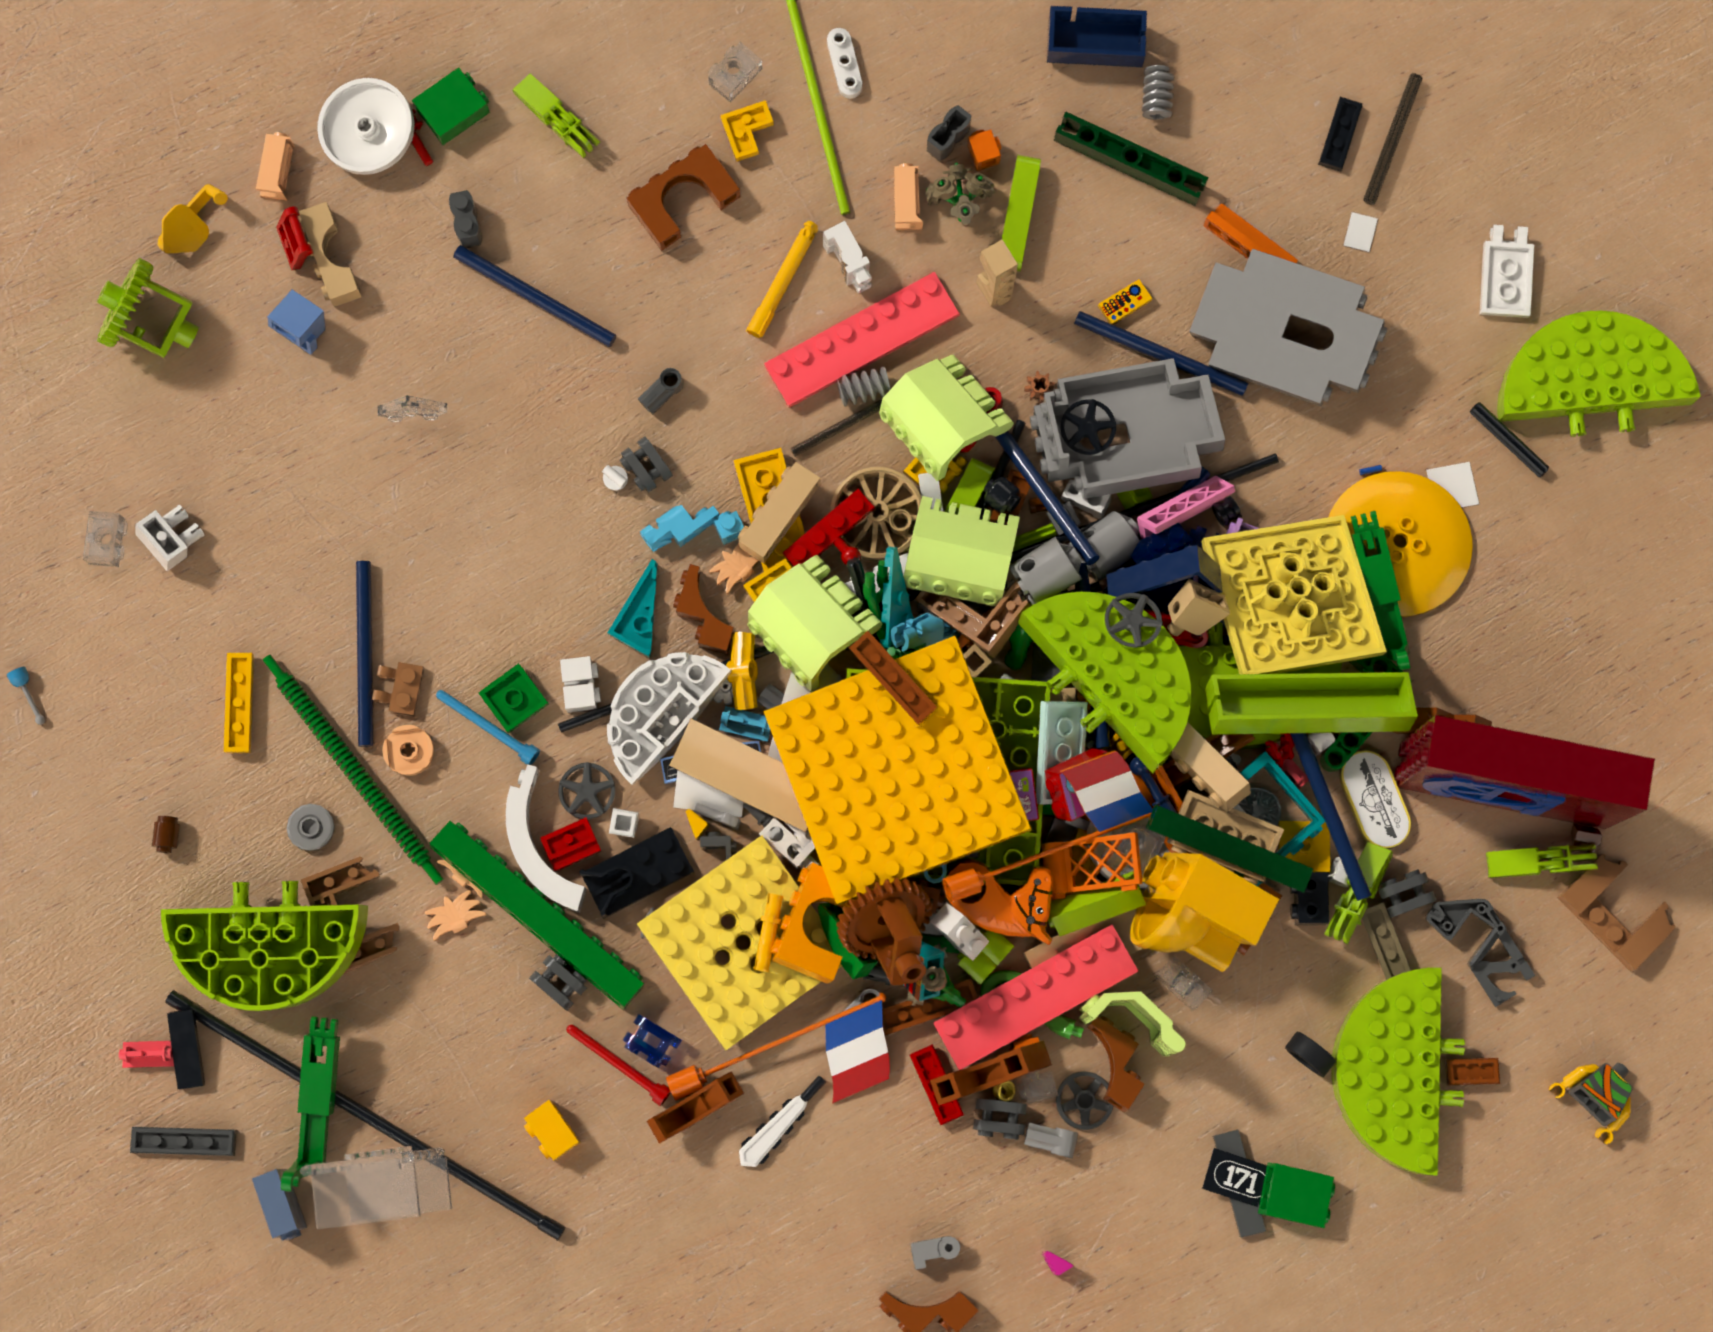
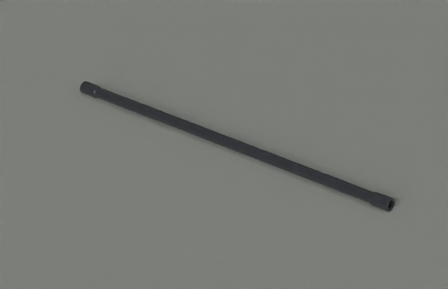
M175 990L170 992L166 998V1004L177 1011L194 1009L196 1021L300 1083L301 1068L195 1005L193 1001ZM336 1090L335 1105L522 1217L558 1241L566 1228L565 1226L546 1215L540 1214Z

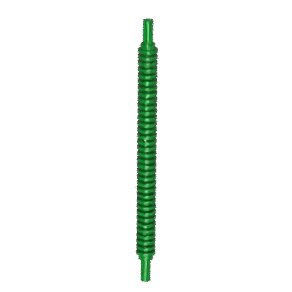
M271 654L267 655L263 662L276 677L277 688L281 690L282 695H285V699L289 700L288 702L290 705H293L292 708L294 710H297L296 713L308 726L309 730L312 731V734L316 736V739L320 741V744L324 746V749L328 751L329 756H332L333 761H336V765L340 766V770L344 771L343 774L346 777L348 776L347 779L349 782H352L353 787H356V791L360 792V796L364 797L363 800L368 802L367 805L372 807L371 810L379 818L380 822H384L383 826L388 828L387 831L392 833L391 836L396 838L395 841L397 843H400L399 846L403 849V852L405 854L408 853L407 857L409 859L412 858L411 862L417 864L418 867L422 866L435 885L441 883L444 878L431 863V857L428 855L429 850L425 849L424 844H420L421 840L419 838L416 839L417 835L413 833L412 828H409V824L405 823L404 818H401L402 815L397 813L398 810L395 807L393 808L392 802L389 803L388 797H385V793L381 792L380 787H377L378 784L373 782L374 779L369 777L370 774L362 766L361 762L358 761V758L354 756V753L350 751V748L346 746V743L342 741L341 736H338L337 731H334V727L330 726V722L326 721L327 718L324 715L322 716L323 713L311 700L310 696L307 695V692L303 690V687L299 685V682L295 680V677L289 675L288 672H284Z

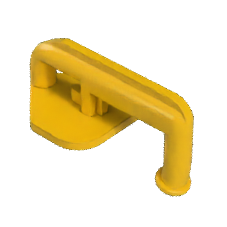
M206 184L187 205L177 204L172 207L162 219V233L157 240L159 249L167 254L197 251L207 240L209 228L196 214L211 198H213L217 205L225 204L228 200L227 194L211 184Z

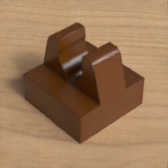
M1573 824L1572 846L1581 845L1584 842L1596 844V847L1601 844L1603 835L1598 828ZM1588 850L1587 852L1593 853L1594 850Z

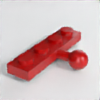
M857 489L783 551L782 554L794 567L799 563L803 564L815 555L820 556L834 544L842 553L841 559L845 565H847L848 560L854 557L861 560L860 551L855 547H849L841 537L875 509L874 506Z

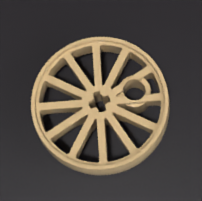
M870 467L851 474L837 488L831 502L830 512L838 506L843 495L849 497L852 494L848 488L856 482L860 483L866 498L875 509L852 528L855 529L865 524L852 543H849L844 536L841 538L849 547L857 548L873 527L870 552L858 549L861 553V559L868 561L885 560L886 552L876 553L878 528H880L887 546L895 547L887 530V527H889L894 534L900 535L907 540L906 543L897 548L899 556L910 548L912 534L908 532L911 528V523H915L917 515H910L909 512L902 508L916 503L917 511L919 510L922 497L918 489L905 475L889 468ZM879 477L876 500L873 498L865 478ZM884 478L897 481L898 483L889 495L881 501ZM903 486L912 495L900 502L890 504ZM880 509L881 515H878L877 518L873 517V512ZM897 518H903L907 521V525L903 528H898L894 525L893 521Z

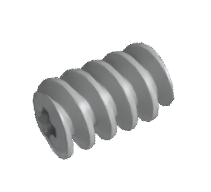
M1152 65L1144 70L1146 77L1143 82L1145 86L1143 88L1144 96L1142 101L1144 104L1142 105V115L1147 119L1160 120L1172 116V112L1167 109L1173 106V103L1168 100L1173 98V93L1169 91L1174 88V85L1170 83V81L1174 80V75L1168 73L1170 69L1165 65Z
M881 367L880 375H878L875 369H871L870 377L865 371H862L861 379L858 378L856 373L852 374L851 381H849L846 375L842 376L841 383L837 379L844 407H847L848 399H851L853 404L856 405L858 397L865 403L867 395L870 394L874 401L878 392L883 398L886 395V391L891 390L885 367Z

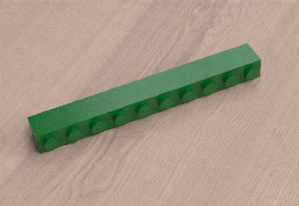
M449 821L430 842V848L624 1011L642 990L644 983L641 980L643 977L632 968L630 971L622 965L624 961L615 953L608 954L603 949L604 944L595 936L589 938L583 933L585 929L580 923L574 919L570 922L564 917L565 911L555 903L551 906L545 901L546 896L538 888L534 887L531 889L526 885L525 882L527 880L519 872L515 871L512 873L507 869V863L496 854L493 857L486 851L488 847L477 838L474 841L467 835L469 831L459 822L454 824Z

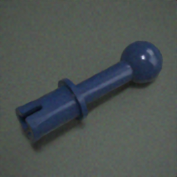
M1138 757L1133 758L1130 763V770L1134 775L1140 776L1155 800L1152 806L1156 804L1178 813L1169 799L1170 795H1163L1149 769Z

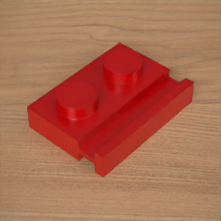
M587 817L540 837L555 872L602 852Z

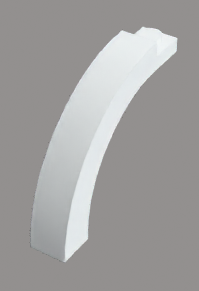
M527 764L526 770L522 769L519 775L518 784L521 785L520 788L510 786L507 796L506 828L511 850L523 873L535 887L555 903L580 913L587 888L570 882L551 870L543 861L534 845L529 825V809L540 770L535 766Z

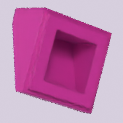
M1049 1251L1042 1252V1256L1053 1275L1059 1276L1074 1266Z

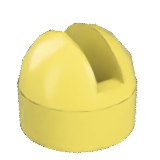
M1011 1081L993 1087V1095L998 1100L1010 1101L1015 1095V1086Z

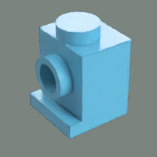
M726 511L717 516L718 520L714 521L713 525L723 545L739 539L738 535L744 525L737 511L733 513Z

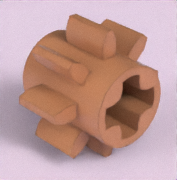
M1036 371L1034 378L1027 377L1026 381L1030 385L1024 387V392H1030V401L1035 398L1039 399L1040 403H1043L1044 393L1051 392L1048 389L1054 388L1055 382H1049L1048 380L1049 373L1044 376L1040 375L1039 371ZM1044 385V388L1035 389V386Z

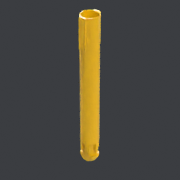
M807 221L803 224L805 227L797 235L766 296L746 329L748 334L757 338H761L765 334L782 297L815 237L814 233L818 231L816 223Z

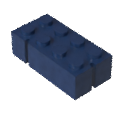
M1050 6L1047 63L1143 67L1146 53L1147 11L1077 7L1075 21H1070L1072 7Z
M1198 545L1187 546L1183 550L1166 553L1159 558L1141 561L1137 565L1120 568L1116 572L1107 574L1108 595L1118 597L1126 593L1145 594L1156 604L1160 612L1168 610L1169 603L1189 579L1196 582V575H1198V583L1216 592H1223L1220 565ZM1128 598L1124 600L1136 605L1139 599ZM1147 603L1145 604L1144 609L1153 610Z

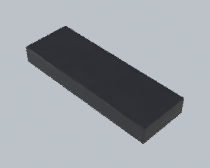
M1340 96L1318 165L1342 171L1363 103Z
M195 1010L168 1012L167 1019L177 1089L204 1086L205 1080Z

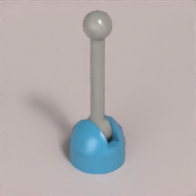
M23 666L12 670L6 675L9 682L15 687L22 688L36 716L35 722L38 725L44 724L45 717L40 715L26 687L29 681V673L26 667Z

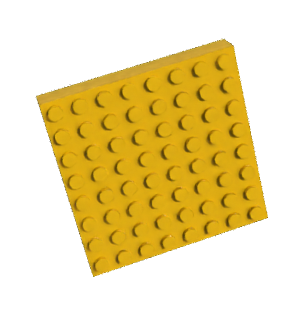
M956 636L894 659L937 706V709L920 725L910 717L869 670L763 711L835 902L838 905L849 902V899H857V892L865 894L866 886L874 889L875 882L877 881L880 886L884 884L885 879H889L891 884L895 878L903 881L905 878L914 877L1032 830Z

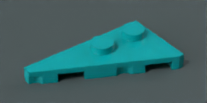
M897 547L886 548L884 567H890L889 583H883L881 622L886 624V638L880 639V644L883 648H889L893 645L891 629L902 622L906 623L909 619H914Z
M651 559L607 632L609 636L650 658L652 650L658 563Z

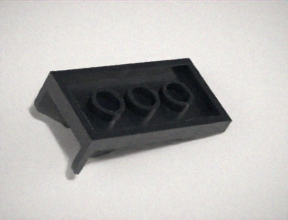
M670 827L586 871L584 869L580 870L579 873L583 877L602 918L605 919L691 875L694 871Z

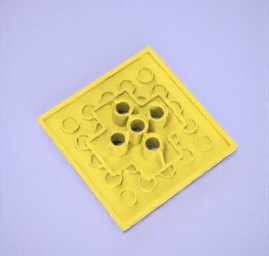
M1344 515L1202 539L1201 543L1204 552L1220 565L1223 591L1221 594L1225 595L1230 614L1224 618V623L1239 674H1278L1382 656L1387 652Z
M762 835L636 924L725 1051L821 982L774 961L770 963L769 973L756 971L751 967V960L757 955L760 940L757 924L761 921V916L765 914L768 893L784 896L779 916L782 922L784 915H789L792 906L789 905V901L793 892H798L799 889L794 879ZM810 904L803 916L805 935L814 945L834 953L826 938L820 916ZM728 915L733 918V928L726 929L722 926L721 919L723 916ZM779 924L777 926L775 939H780V936L783 931L782 929H780ZM739 936H744L748 939L749 946L746 950H741L737 947L736 939ZM718 951H724L728 955V962L725 965H720L716 962L715 955Z

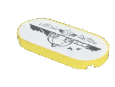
M1371 751L1355 753L1342 767L1340 773L1342 788L1363 838L1367 842L1386 849L1393 848L1402 843L1409 834L1411 827L1409 813L1387 761L1379 754Z

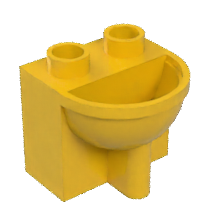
M1165 852L1163 857L1155 855L1144 869L1142 882L1148 885L1143 894L1146 905L1137 908L1130 929V938L1133 944L1142 949L1166 953L1184 950L1220 972H1224L1229 967L1240 944L1257 945L1279 899L1202 854Z

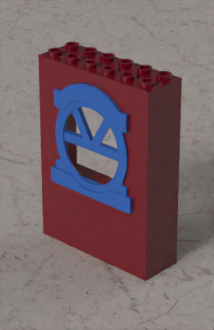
M1435 715L1424 725H1421L1420 728L1416 729L1415 732L1411 733L1410 736L1406 737L1404 742L1401 741L1398 756H1402L1401 764L1395 769L1394 780L1397 781L1399 789L1606 830L1647 811L1655 759Z

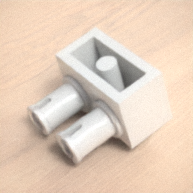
M177 505L176 508L163 517L155 510L135 524V535L166 571H169L187 558L188 547L201 537H204L202 529H197L199 526L196 523L180 535L173 531V527L189 517L185 509L181 510L183 509L181 505Z

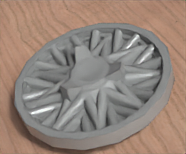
M1251 788V794L1243 799L1239 806L1246 814L1276 826L1281 817V805L1278 798L1271 791L1264 788Z
M315 804L302 805L294 810L287 823V833L291 842L298 848L307 851L319 850L327 845L333 837L335 828L333 817L329 811Z

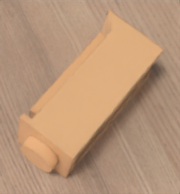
M284 133L266 134L256 190L261 191L260 197L287 201L283 191H286L293 153L292 148H295V145L291 138Z
M910 163L894 166L895 230L923 229L919 207V166H913Z

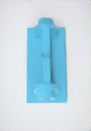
M725 706L721 715L720 731L768 742L771 730L765 715Z

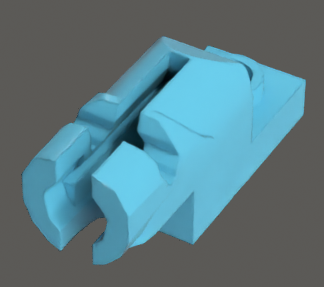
M682 505L675 506L656 519L658 529L648 525L640 531V535L653 552L671 543L672 538L681 548L713 525V522L718 520L719 512L714 506L709 509L705 507L696 513V518L693 520Z
M929 612L914 619H909L906 623L902 622L891 629V640L896 648L902 646V651L911 648L920 650L952 636H956L957 639L960 637L958 631Z

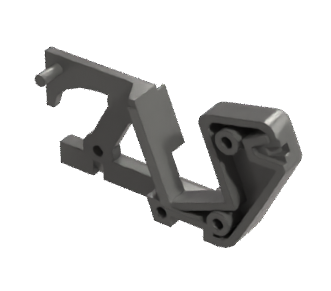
M1468 899L1434 903L1426 915V920L1446 940L1453 939L1470 913L1492 927L1491 932L1477 948L1467 965L1495 1007L1517 993L1515 991H1501L1495 987L1487 975L1501 972L1518 973L1520 971L1526 981L1535 976L1488 900ZM1498 938L1511 957L1508 961L1502 962L1481 961Z

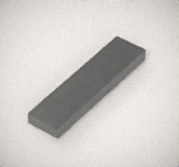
M132 1127L130 1153L235 1156L237 1130Z
M1239 1130L1213 1136L1216 1149L1246 1158ZM1229 1198L1240 1238L1266 1231L1262 1214H1258L1259 1203L1258 1207Z

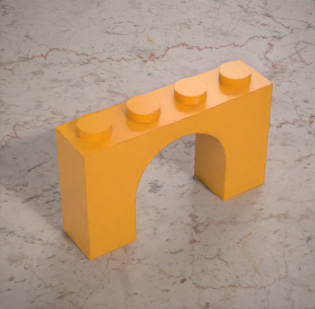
M811 863L807 868L803 867L799 874L798 882H801L798 892L794 891L790 898L789 905L792 907L789 915L785 914L780 924V929L783 931L780 939L776 938L773 943L771 953H774L771 961L829 984L834 981L842 957L810 942L803 930V916L808 906L814 902H828L840 908L851 905L849 902L842 905L836 904L823 867Z

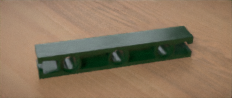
M1065 112L1062 124L1058 126L1055 132V142L1195 207L1201 192L1197 191L1196 193L1185 187L1184 184L1188 183L1199 187V190L1203 192L1209 178L1068 112ZM1067 126L1076 131L1077 134L1073 135L1065 132L1062 128L1064 129ZM1087 135L1090 136L1093 140L1091 142H1085L1082 140L1081 137ZM1133 156L1137 161L1128 162L1125 157ZM1177 176L1180 182L1174 183L1170 181L1169 177Z
M1156 804L1145 827L1148 830L1303 893L1314 870L1304 864Z

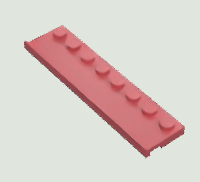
M933 272L765 362L764 366L784 398L786 405L790 408L837 382V379L838 381L842 380L843 375L849 376L959 317L960 313L938 276Z
M1113 924L937 1020L933 1024L958 1070H961L1139 972Z

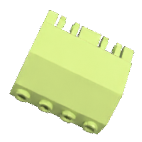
M955 355L947 356L941 360L935 359L905 373L883 397L879 411L883 422L891 427L896 437L904 442L909 448L910 453L922 463L926 472L931 474L936 481L945 478L949 462L963 447L988 435L999 436L1010 430L1014 425L1010 417L1000 408L988 414L986 413L996 403L972 375L957 380V378L965 373L966 368Z
M922 496L904 572L906 587L995 607L1003 597L1020 517L1009 514L1007 525H1004L1006 514L1000 513L997 523L989 522L990 510L985 509L983 519L980 520L982 508L960 504L958 515H956L957 503L952 502L947 513L941 511V499H936L934 509H931L933 498Z
M818 555L811 557L803 564H797L769 583L749 609L747 623L750 631L754 635L758 634L763 639L765 647L770 652L774 651L779 657L782 666L785 669H790L795 674L797 682L803 687L806 686L810 692L819 687V674L831 658L853 644L867 631L874 634L882 626V622L869 609L861 612L854 618L851 616L863 603L838 576H833L822 584L819 582L829 574L831 568Z
M1141 991L1104 993L1100 997L1095 995L1079 1009L1082 1013L1079 1019L1086 1025L1095 1020L1107 1006H1125L1150 1030V1045L1162 1056L1167 1057L1176 1054L1185 1048V1040L1173 1029V1021Z

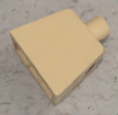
M1189 579L1168 605L1172 621L1167 625V628L1174 636H1179L1184 630L1195 635L1203 634L1230 614L1225 595Z

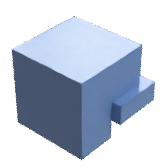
M293 289L267 316L270 328L310 355L317 349V338L325 330L324 310Z

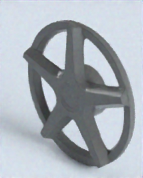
M1126 593L1116 597L1108 605L1105 612V625L1115 641L1124 646L1136 648L1146 646L1156 639L1162 627V617L1156 604L1147 595ZM1128 598L1139 599L1132 610H1129L1119 601ZM1146 603L1153 609L1157 620L1142 615ZM1114 607L1123 616V619L1110 627L1109 615ZM1141 627H1156L1154 634L1148 640L1142 642ZM1124 629L1130 631L1134 643L1121 640L1115 633Z
M589 762L577 764L571 767L560 780L559 798L561 804L568 813L577 818L583 819L587 817V819L599 817L610 808L614 801L615 784L613 778L606 769L597 764ZM584 768L582 782L578 783L567 780L574 771ZM591 768L601 771L608 778V781L594 783L592 781ZM564 787L577 793L570 807L564 799ZM611 788L610 799L603 808L597 798V793ZM586 801L591 804L597 813L584 815L576 811Z
M1077 1072L1068 1076L1061 1083L1056 1094V1106L1061 1118L1068 1125L1081 1130H1090L1102 1125L1109 1118L1113 1105L1095 1098L1101 1083L1105 1086L1106 1090L1109 1086L1101 1076L1092 1072ZM1080 1076L1095 1078L1086 1090H1083L1074 1080V1078ZM1066 1084H1068L1075 1097L1061 1104L1062 1091ZM1079 1109L1082 1125L1072 1122L1064 1112ZM1091 1109L1107 1111L1101 1120L1089 1125Z

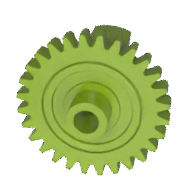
M138 258L128 272L127 277H125L122 286L107 281L97 299V303L109 308L103 325L100 328L97 342L108 347H114L117 341L120 340V336L162 358L166 356L173 341L189 348L199 329L195 324L185 320L192 306V301L152 281L150 275L153 274V265ZM142 286L148 287L180 304L159 347L142 339L146 330L139 326H136L133 334L122 329L127 328V325L124 323L125 319L132 320L128 315L129 312H136L133 304L141 302L137 298L138 294H145L141 289Z

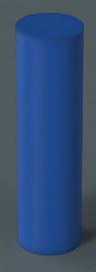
M1377 465L1359 469V474L1364 475L1382 471V466Z

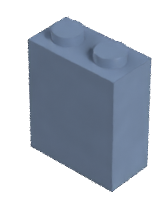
M275 1169L252 1178L272 1238H281V1241L301 1236L300 1230L307 1228L294 1188H292L291 1192L281 1191V1178L287 1169Z

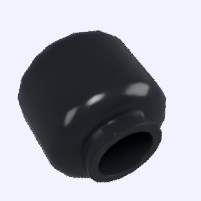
M1000 477L995 481L991 479L984 487L983 491L986 493L985 503L998 513H1011L1021 501L1019 496L1020 489L1005 477Z

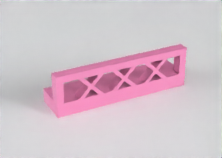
M1214 476L1137 517L1140 538L1147 542L1209 509L1212 505L1222 502L1226 496L1235 492L1234 485L1218 476Z

